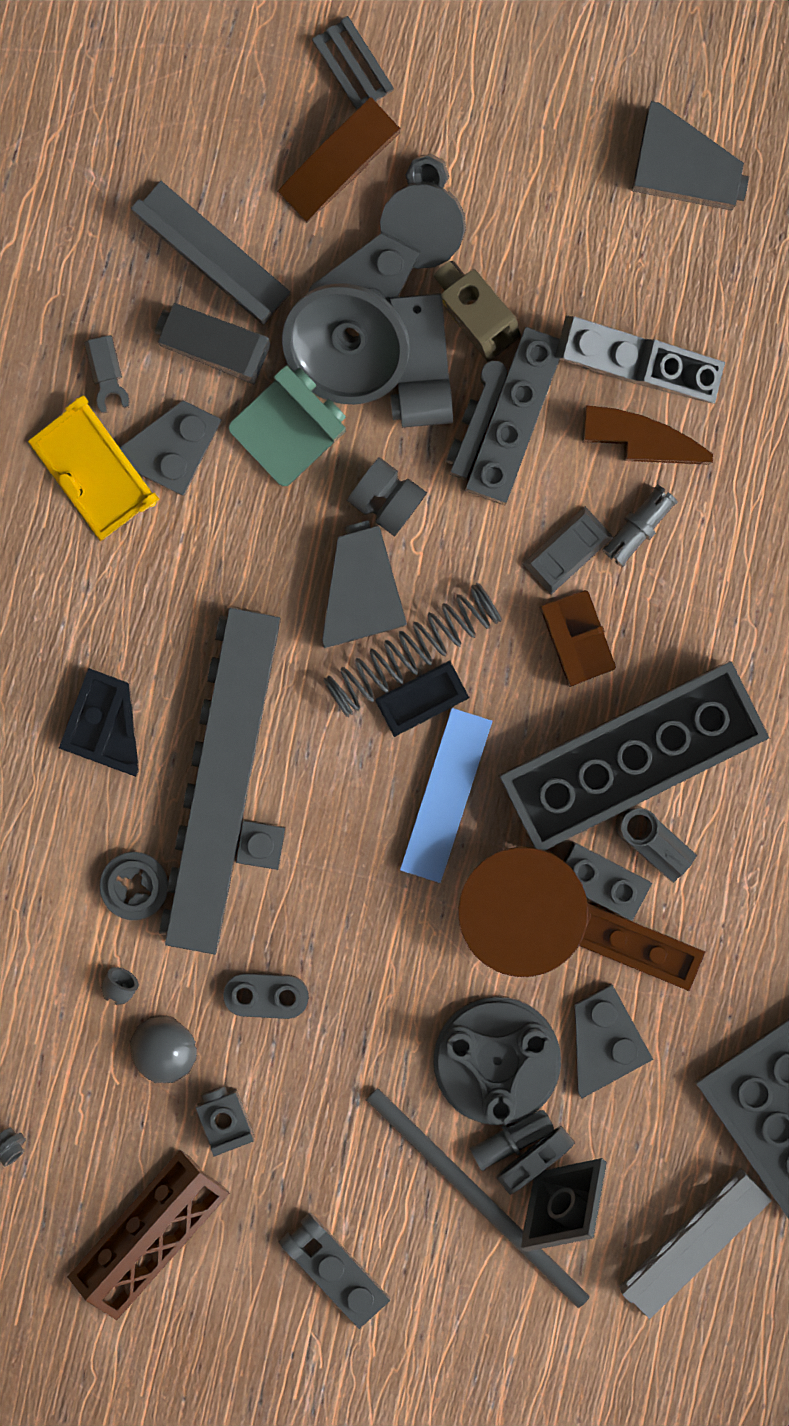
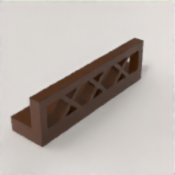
M179 1150L67 1276L85 1301L118 1320L230 1193L224 1186L205 1174L189 1155ZM204 1186L212 1191L202 1203L192 1205V1199ZM180 1221V1228L173 1235L163 1237L164 1230L171 1223ZM152 1253V1259L145 1267L135 1269V1263L142 1255ZM124 1285L123 1292L112 1304L104 1299L114 1287Z

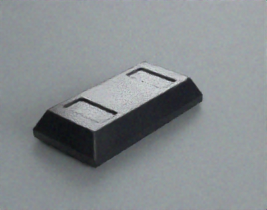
M448 661L374 700L390 731L396 737L469 699V696L451 661Z

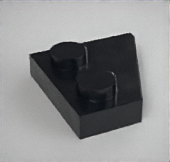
M88 668L59 749L137 777L139 764L130 683Z

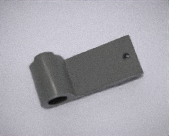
M441 293L390 298L391 305L398 312L406 326L410 342L408 364L398 382L399 394L391 395L393 420H401L402 428L453 423Z

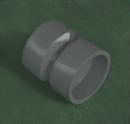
M378 457L348 497L347 502L365 515L374 513L376 515V523L395 537L426 496L427 492L410 479L400 481L398 479V470Z

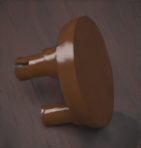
M515 847L494 853L483 860L471 872L459 898L458 918L466 944L483 964L494 971L508 976L533 977L556 969L566 962L577 950L587 927L588 903L582 883L575 872L564 861L541 849Z

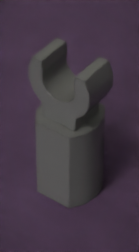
M109 335L85 341L84 346L94 384H99L101 389L97 394L96 400L98 408L103 414L108 413L106 398L111 394L119 395L123 407L128 408L130 404L129 395L118 383V379L122 378V373L113 337Z

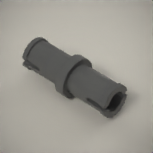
M656 485L654 491L635 513L629 512L624 518L626 524L610 543L602 549L611 560L613 558L616 559L615 563L624 567L627 560L645 539H652L656 534L654 528L671 508L678 503L669 492L665 494V489L660 485Z

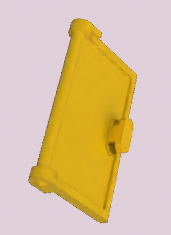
M83 395L80 398H76L72 404L65 408L66 412L32 437L28 443L101 542L136 514L155 506L156 502L160 499L155 492L152 493L92 411L88 405L89 401Z

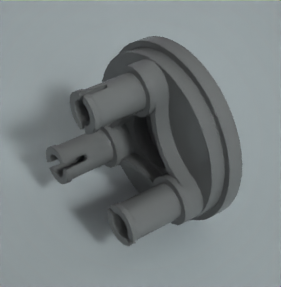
M494 996L481 998L464 1005L446 1021L437 1037L433 1064L438 1086L453 1108L474 1121L490 1125H503L523 1120L534 1114L547 1102L559 1079L561 1053L552 1027L537 1010L513 998Z

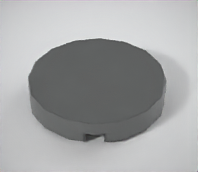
M431 182L411 183L397 190L385 204L380 219L381 233L385 232L421 251L414 265V268L417 269L434 268L448 261L460 248L466 232L465 213L458 199L451 192H447L444 188L438 187L439 185Z

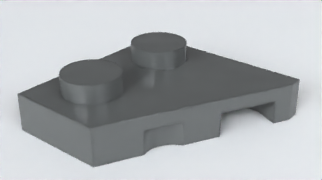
M382 232L312 284L308 292L329 284H352L377 293L391 304L390 298L399 297L421 251Z
M183 400L121 446L120 449L138 474L185 496L222 420Z
M612 983L574 1004L578 1076L577 1091L581 1099L653 1060Z

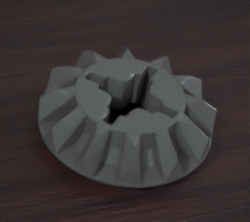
M139 852L121 854L107 864L101 875L100 894L102 900L113 914L123 919L141 920L153 915L163 905L167 896L168 880L163 866L148 854ZM140 869L144 870L141 875L143 877L141 884L146 887V890L152 892L151 895L137 892L126 903L128 888L117 877L132 879L135 874L139 873Z

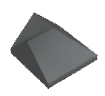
M599 1158L544 1170L533 1179L521 1242L522 1250L528 1252L594 1239L607 1164L604 1159Z

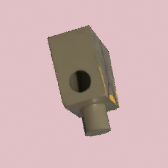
M452 260L444 264L434 274V278L445 290L441 294L445 309L487 362H490L521 337L516 317L475 269L465 275ZM477 300L474 304L465 305L468 301Z

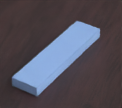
M451 708L402 861L401 871L441 883L492 720Z

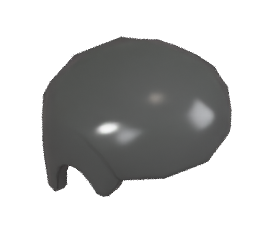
M150 1017L136 1027L130 1039L131 1058L138 1071L148 1080L154 1083H175L190 1073L197 1060L196 1042L190 1031L174 1017Z

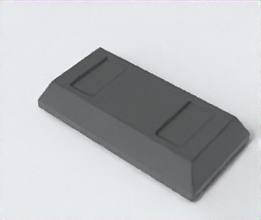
M585 506L522 564L552 595L614 537Z

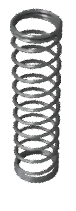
M476 582V585H472L471 592L481 616L464 596L457 594L456 597L467 626L448 604H442L443 613L453 635L433 613L428 612V620L439 645L420 623L413 622L414 631L425 655L404 631H399L400 641L411 665L389 640L384 641V646L396 673L375 649H370L371 659L382 683L360 658H356L357 669L368 693L345 667H341V674L354 703L331 676L324 678V683L346 717L353 715L350 706L356 711L360 709L359 702L348 677L369 701L374 702V694L362 667L381 690L388 693L389 687L376 657L398 683H403L402 674L390 648L413 674L417 675V666L404 638L426 664L432 665L431 656L419 629L436 650L446 657L445 646L433 620L457 647H461V641L447 610L468 635L475 638V631L462 601L486 629H490V623L482 606L494 624H498V621L501 622V616L480 583Z

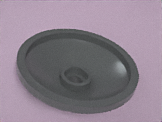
M337 283L315 288L296 302L283 328L282 345L289 368L295 372L300 367L317 385L311 392L323 399H330L335 403L355 405L368 403L383 397L397 385L408 364L410 342L402 318L387 300L361 286ZM346 328L355 329L359 335H350Z

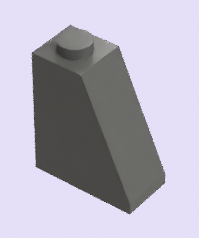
M650 102L647 109L632 192L732 211L736 206L737 200L744 201L749 176L742 175L744 163L661 103Z
M177 303L173 304L171 311L165 309L162 311L154 332L160 335L158 343L161 347L253 385L257 381L271 347L268 337Z
M369 520L344 527L346 535L338 537L322 638L324 648L407 626L380 526L371 528Z

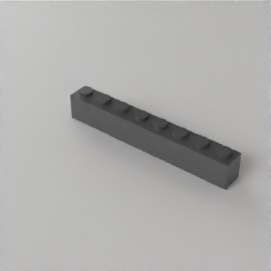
M229 608L228 616L220 615L215 640L223 641L220 658L212 657L207 680V682L215 683L212 700L204 699L199 724L207 725L204 742L196 741L191 766L199 767L196 784H187L183 808L191 809L188 826H179L175 850L183 851L180 868H171L167 892L175 893L172 910H163L159 934L167 935L166 946L213 955L217 953L278 638L280 617Z

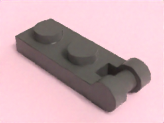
M498 361L488 362L483 367L480 378L484 389L479 402L470 399L462 419V423L469 425L464 440L454 439L446 459V463L453 465L450 475L465 481L507 378L506 367Z
M308 1213L300 1221L302 1224L300 1228L292 1235L287 1233L278 1242L288 1255L306 1271L354 1325L360 1329L390 1302V1297L312 1213ZM315 1238L322 1246L310 1255L304 1249V1246Z

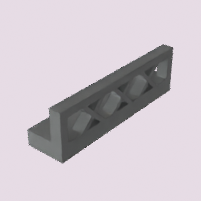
M162 181L156 185L144 201L138 199L132 206L131 210L139 220L263 326L291 294V291Z

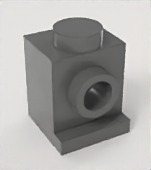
M222 1086L201 1095L204 1102L198 1103L196 1110L214 1157L254 1142L255 1134L237 1089L227 1092L226 1087ZM219 1113H227L231 1117L232 1122L228 1127L222 1128L216 1124L215 1117Z

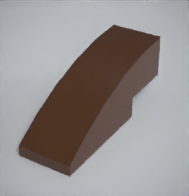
M370 97L297 169L278 190V193L306 223L309 222L369 166V162L400 134V127Z
M586 405L584 408L582 442L625 444L624 461L710 465L713 463V453L692 438L666 424L640 414L615 408Z

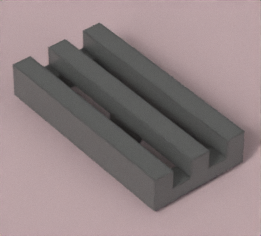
M349 16L342 19L337 25L326 29V32L323 34H318L312 38V42L356 111L370 97L376 102L394 91V87ZM344 31L347 32L379 82L381 88L375 91L340 36ZM333 40L366 92L367 97L361 100L326 46L325 43Z

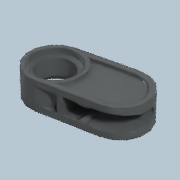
M559 1126L551 1134L540 1139L506 1166L496 1176V1179L503 1185L508 1194L511 1195L562 1157L573 1147L575 1142L563 1126Z

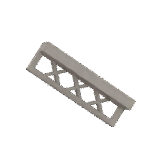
M740 1168L619 1285L622 1295L651 1319L772 1200Z

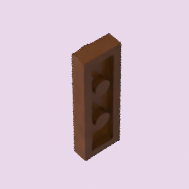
M588 903V922L585 934L579 945L580 947L690 991L706 953L704 950Z

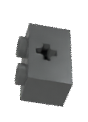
M573 841L563 861L578 876L586 897L633 921L652 883Z

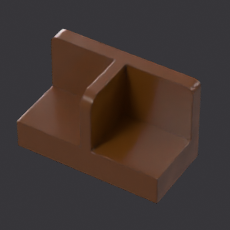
M584 590L540 606L569 687L615 670L616 665L604 635L605 630L600 624L588 591Z

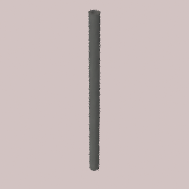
M376 1088L367 1097L366 1101L577 1308L586 1303L590 1296L542 1249L528 1252L521 1249L523 1230L382 1091Z

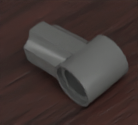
M633 806L619 813L616 819L615 826L620 838L630 844L672 883L689 869L698 856L664 826L652 812L645 808ZM643 815L647 820V830L641 837L633 838L628 833L627 824L633 816Z

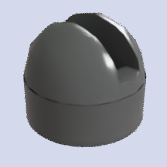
M113 967L109 969L102 981L101 992L105 1000L108 1001L110 998L115 1001V1005L126 1004L135 994L139 983L137 978L128 970Z

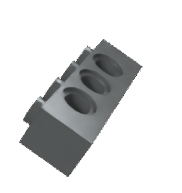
M525 327L468 481L466 492L504 506L506 505L560 360L555 358L560 339Z

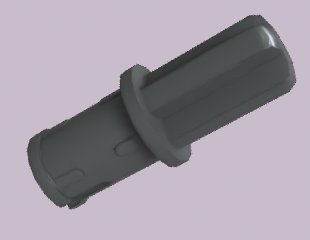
M539 1110L510 1127L504 1124L502 1131L469 1148L478 1166L484 1171L487 1167L514 1153L517 1156L521 1155V1149L551 1134L554 1131V1127L547 1113L544 1110Z

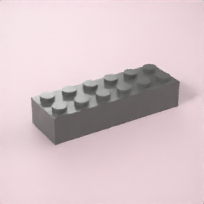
M726 661L498 776L533 847L545 851L770 737L732 661Z

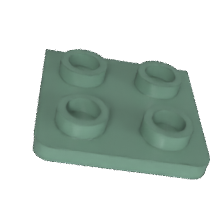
M286 365L274 376L275 381L229 425L230 433L281 486H289L346 432V427L341 423L346 418L343 412L330 399L322 403L311 392L317 385L300 367L293 372Z

